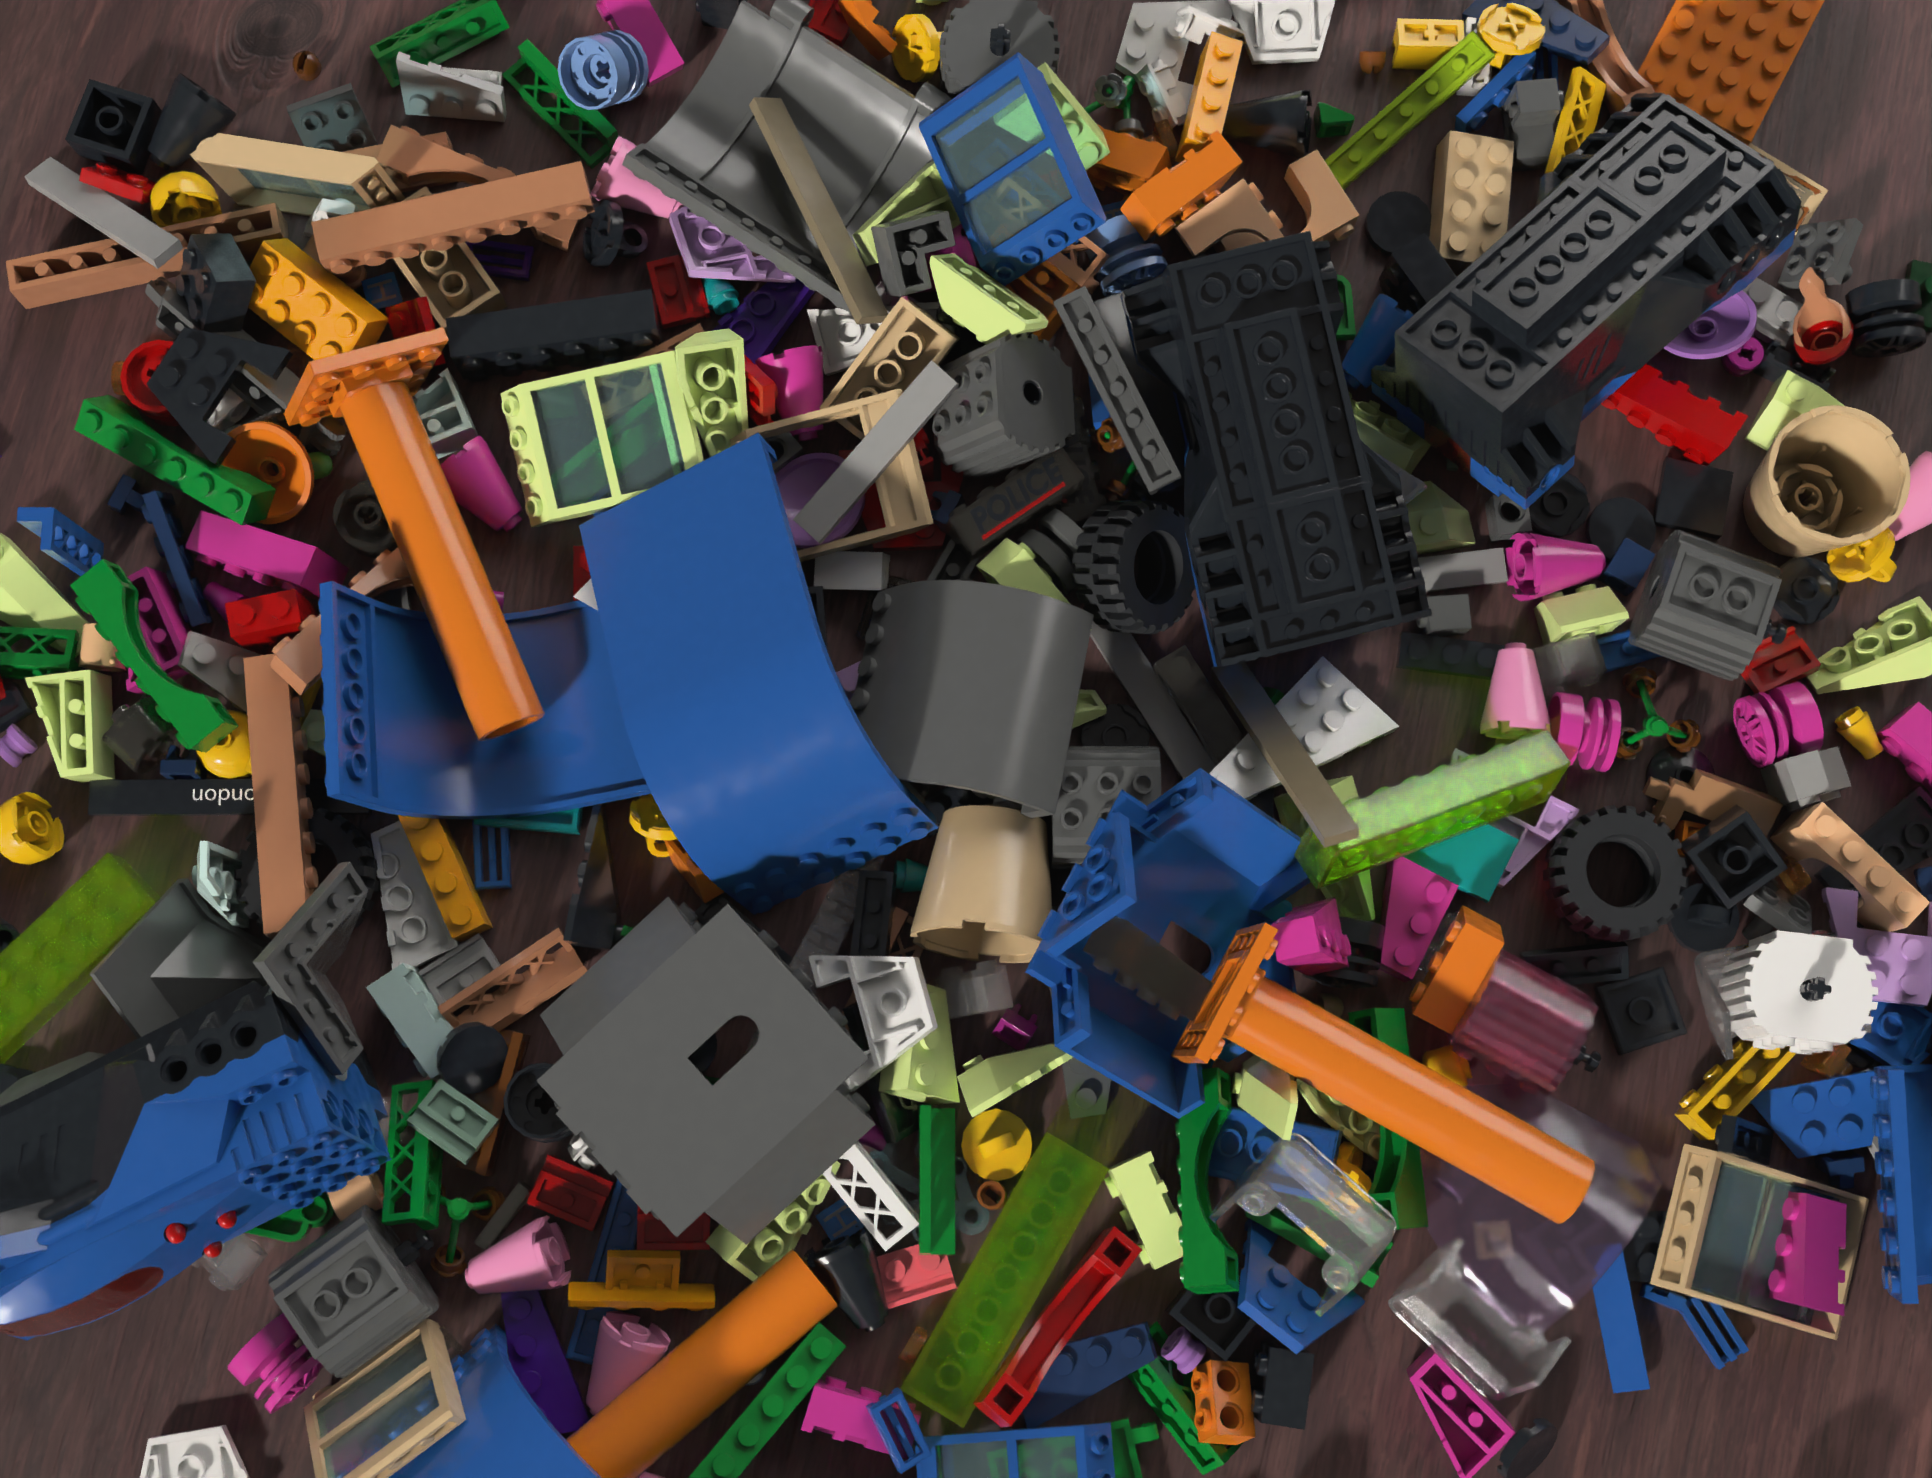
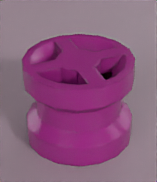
M1751 337L1739 349L1722 356L1723 367L1733 376H1746L1762 361L1764 356L1763 346L1757 339Z

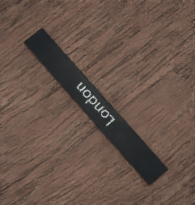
M252 779L90 781L88 815H255ZM310 779V784L305 785L306 797L310 798L312 808L319 809L320 807L330 810L337 815H372V809L327 796L325 779Z

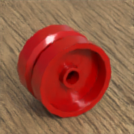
M154 340L138 346L130 352L124 361L120 376L122 389L130 402L147 418L159 425L177 426L180 424L146 385L174 343L173 341Z

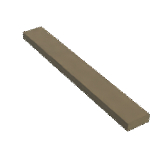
M754 97L749 107L856 324L882 323L887 317L888 312L782 99Z
M1238 662L1237 664L1224 667H1211L1212 679L1323 847L1359 838V827L1246 662Z

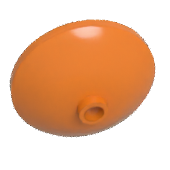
M266 421L249 422L229 432L227 435L232 437L236 443L221 465L247 472L276 488L267 518L257 521V523L277 524L298 515L308 504L314 488L313 465L301 441L284 427ZM273 463L277 465L279 473L273 470Z

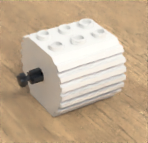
M1776 930L1749 940V948L1733 953L1729 960L1735 961L1724 966L1722 973H1727V976L1719 980L1718 987H1723V992L1718 994V1001L1724 1003V1007L1719 1008L1720 1016H1727L1729 1022L1724 1023L1727 1031L1735 1032L1741 1040L1753 1041V1048L1775 1050V1048L1790 1046L1789 1052L1812 1055V1052L1833 1051V1046L1863 1038L1867 1031H1862L1861 1029L1865 1025L1872 1024L1874 1017H1870L1869 1013L1870 1011L1877 1010L1878 1002H1872L1873 996L1878 995V987H1872L1871 982L1877 980L1876 974L1867 969V965L1872 963L1868 956L1859 955L1853 948V939Z

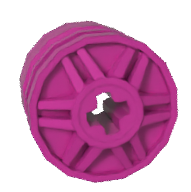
M1799 682L1771 689L1769 695L1759 692L1752 696L1739 698L1734 704L1733 719L1739 743L1746 757L1758 768L1786 759L1788 755L1793 757L1814 750L1819 751L1823 745L1824 730L1818 706L1809 690Z
M1558 691L1554 693L1547 708L1551 722V734L1542 737L1543 761L1546 764L1570 767L1578 755L1579 765L1582 769L1588 770L1593 766L1596 771H1608L1614 762L1620 741L1621 708L1619 702L1614 699H1606L1602 703L1599 697H1592L1584 708L1581 695Z
M284 1313L261 1329L228 1365V1370L243 1386H247L259 1378L263 1380L254 1394L258 1401L274 1391L264 1406L270 1414L275 1413L284 1405L297 1399L317 1379L319 1372L324 1367L317 1359L314 1360L313 1357L308 1359L310 1352L304 1344L298 1348L294 1345L300 1337Z

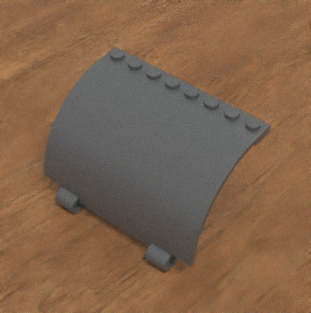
M743 0L718 50L688 97L655 136L646 144L641 143L626 154L622 165L631 170L639 179L646 180L660 189L665 196L675 199L688 207L696 216L703 217L717 226L722 233L730 235L745 244L753 253L760 254L774 263L779 270L799 279L810 290L819 292L831 300L836 307L851 313L749 104L754 97L782 99L865 266L852 235L923 166L933 161L919 129V122L953 98L928 82H925L916 96H914L808 27L815 9L802 0H776L771 8L770 16ZM961 140L950 146L958 165L969 146ZM879 263L865 266L875 288L883 280Z

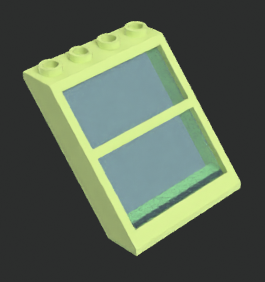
M675 350L523 383L500 393L502 410L506 416L510 434V445L513 448L518 468L517 475L525 498V510L529 516L531 527L608 511L704 461L695 420L677 381Z

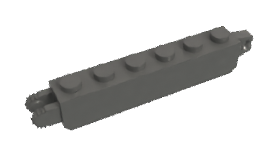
M164 277L148 282L145 293L159 308L156 315V325L174 341L184 327L200 330L195 319L190 317L188 306L183 296L177 293L175 284ZM243 329L238 332L216 333L257 342ZM247 363L243 366L230 386L233 392L260 415L280 408L282 413L268 422L289 430L304 446L311 443L325 455L337 456L341 448L338 441H343L347 430L344 425H341L340 421L335 417L333 418V415L322 417L319 422L302 427L300 423L289 426L286 421L284 412L300 378L287 367L284 368L278 379L274 380Z

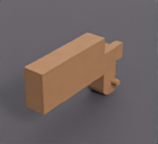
M1697 768L1689 783L1670 776L1667 782L1650 776L1642 791L1644 795L1658 799L1656 805L1652 807L1653 811L1651 814L1655 815L1653 822L1656 824L1664 822L1671 829L1670 831L1675 829L1684 811L1713 821L1737 804L1750 814L1765 837H1767L1783 806L1777 797Z

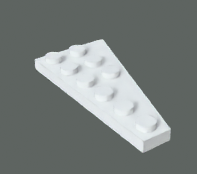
M1323 656L1275 705L1317 768L1342 757L1345 753L1357 747L1361 748L1371 743L1374 739L1391 734L1399 727L1398 724ZM1249 733L1209 773L1246 800H1250L1272 787L1275 788L1282 785Z

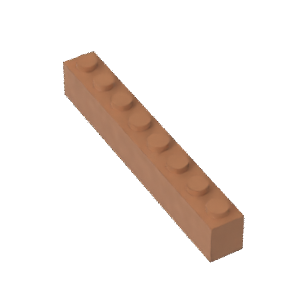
M582 161L314 221L311 222L319 261L327 273L343 274L351 271L353 267L362 265L378 266L385 263L388 259L397 257L413 258L419 255L420 252L431 249L443 251L453 247V244L466 241L478 243L484 241L488 236L497 234L513 235L523 228L532 226L538 228L548 227L558 220L567 218L579 220L586 217L587 214L595 212Z
M276 203L161 227L178 238L183 249L158 269L111 238L7 260L9 289L25 309L145 284L159 277H164L165 279L177 277V275H180L183 265V251L187 249L191 234L231 233L245 261L254 260L263 240L282 238L290 240L288 225Z
M275 654L243 658L263 934L271 940L312 895L314 888H318L317 870L315 866L312 867L311 853H315L316 844L313 833L309 832L308 819L313 817V808L310 798L306 797L305 785L310 784V772L308 765L303 762V751L307 750V737L300 725V717L305 715L304 702L302 697L298 696V693L270 667Z

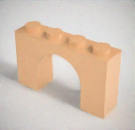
M1315 150L1290 164L1284 179L1305 212L1306 227L1302 232L1310 231L1313 242L1331 241L1335 238L1337 241H1340L1352 234L1355 230L1354 226L1358 220L1359 213L1319 151ZM1240 232L1226 236L1213 245L1216 253L1265 241L1257 235Z
M1241 179L1178 225L1175 232L1192 256L1196 257L1226 236L1234 233H1251L1259 236L1264 241L1282 238L1284 236L1280 229L1284 226L1273 210L1267 213L1260 201L1264 197L1253 182L1248 185L1244 179Z
M1823 802L1792 813L1770 837L1795 862L1806 858H1816L1844 875L1861 895L1858 899L1857 921L1866 929L1891 932L1907 928L1930 903Z

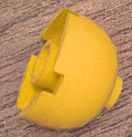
M180 171L162 177L154 185L149 199L153 222L157 223L159 227L222 214L214 187L204 177L193 172Z
M227 710L238 724V727L208 752L196 750V755L205 769L217 777L225 779L248 778L251 774L244 771L250 757L248 716L245 712Z
M23 792L0 805V853L12 862L31 865L52 857L62 849L65 836L59 817L53 821L51 814L47 811L52 806L45 799L35 793Z

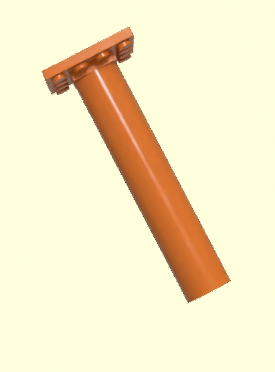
M444 328L309 361L284 412L286 421L289 426L300 423L302 427L313 425L319 422L322 417L333 415V418H344L478 741L491 740L509 734L539 720L545 713L412 398L425 381V378L449 340Z
M1264 922L1237 930L1177 1042L1171 1057L1182 1063L1208 1064L1210 1058L1214 1061L1217 1059L1225 1045V1040L1222 1038H1226L1557 1224L1564 1223L1573 1215L1587 1194L1593 1179L1595 1164L1590 1157L1266 977V971L1259 968V965L1263 959L1268 961L1274 953L1278 944L1274 937L1278 929Z
M793 1249L790 1250L574 1432L566 1441L602 1478L639 1477L817 1325L818 1322L837 1308L838 1304Z

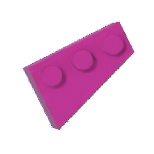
M597 0L596 8L602 19L608 22L611 29L631 34L641 44L647 56L649 67L646 84L648 88L683 69L684 61L649 0Z
M146 566L127 576L139 591L138 613L141 631L146 645L157 664L169 677L177 680L189 674L178 666V662L187 634L191 629L182 617L179 602L166 573ZM128 668L127 691L147 696L137 686L135 682L136 674L131 668Z
M1920 702L1904 708L1876 734L1881 740L1884 750L1890 755L1897 757L1906 766L1907 774L1914 781L1921 783L1930 792L1929 795L1932 798V712Z
M1394 853L1387 859V875L1382 895L1383 904L1379 924L1385 927L1382 950L1374 953V961L1380 963L1379 970L1402 982H1407L1413 979L1459 885Z
M1335 897L1295 906L1292 908L1293 911L1285 913V917H1281L1271 924V926L1278 929L1274 937L1278 941L1275 949L1277 962L1307 976L1349 967L1347 956H1351V946L1347 935L1342 934Z
M1789 1191L1788 1198L1782 1207L1784 1220L1781 1234L1778 1236L1775 1244L1777 1256L1774 1270L1770 1273L1768 1280L1770 1289L1768 1298L1845 1316V1305L1838 1303V1282H1845V1271L1839 1269V1249L1843 1250L1846 1248L1847 1204L1807 1193Z
M1432 1344L1406 1369L1409 1379L1460 1478H1472L1516 1434L1511 1423Z
M826 1375L825 1381L819 1379L814 1386L801 1430L812 1433L813 1429L831 1434L835 1440L842 1442L845 1439L864 1445L865 1448L889 1454L866 1408L868 1404L878 1402V1398L881 1397L882 1393L862 1386L860 1392L846 1388V1381ZM906 1400L919 1425L921 1412L915 1410V1403ZM895 1402L891 1406L912 1447L914 1437L897 1402ZM884 1409L881 1410L880 1414L901 1457L908 1459Z

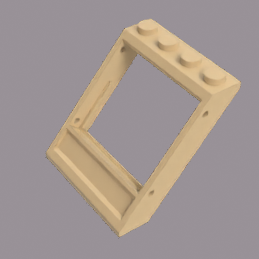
M895 389L749 428L730 439V443L733 446L756 433H759L763 438H768L855 415H860L864 436H866L903 392L902 389ZM914 439L907 444L875 481L886 527L799 550L797 552L800 562L912 534L933 524Z

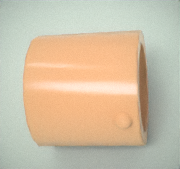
M97 623L83 624L79 666L99 671H127V667L116 657L115 652L117 649L113 643L105 640L96 630L95 625Z
M376 1172L366 1176L358 1175L347 1181V1185L344 1188L335 1192H327L331 1205L340 1221L363 1205H368L369 1208L375 1211L383 1208L384 1187Z

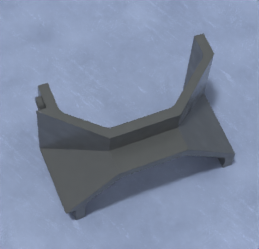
M350 862L339 863L272 941L266 943L215 915L208 908L188 878L178 879L89 974L137 1039L253 981L263 987L269 985L331 1075H343L361 1053L363 1046L344 1001L325 974L346 950L368 889Z

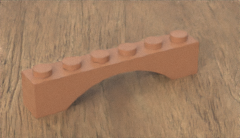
M1557 0L1560 5L1610 36L1609 44L1588 65L1591 74L1606 84L1603 100L1610 115L1623 110L1631 102V97L1636 93H1655L1652 85L1641 77L1625 56L1609 22L1603 0Z
M390 125L376 158L390 178L406 185L442 180L477 185L516 176L506 168L497 167L495 169L485 165L481 158L473 154L465 153V155L452 151L451 146L445 142L426 140L420 137L417 131L407 126L398 128ZM567 218L554 221L548 227L538 228L532 226L530 229L537 240L568 252L581 219L570 220Z
M398 547L392 552L388 549L384 550L374 560L373 564L375 567L368 573L364 570L360 571L348 584L351 587L350 589L370 598L389 590L414 586ZM311 614L298 627V630L301 631L292 640L286 636L272 650L275 655L270 667L300 696L321 678V669L323 667L322 647L320 644L321 614L318 617Z

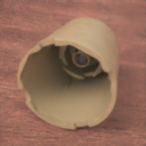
M1831 405L1814 408L1790 421L1774 439L1746 488L1743 509L1747 525L1752 534L1769 550L1789 557H1805L1863 542L1880 534L1898 518L1906 504L1910 490L1911 477L1906 453L1901 452L1891 436L1894 433L1882 421L1871 414L1848 406Z
M994 804L959 806L946 810L942 815L911 927L910 937H914L913 943L938 954L966 960L979 961L980 954L1000 956V963L1030 962L1042 940L1037 935L1052 909L1048 824L1039 817L1030 818L1021 814L1020 810Z

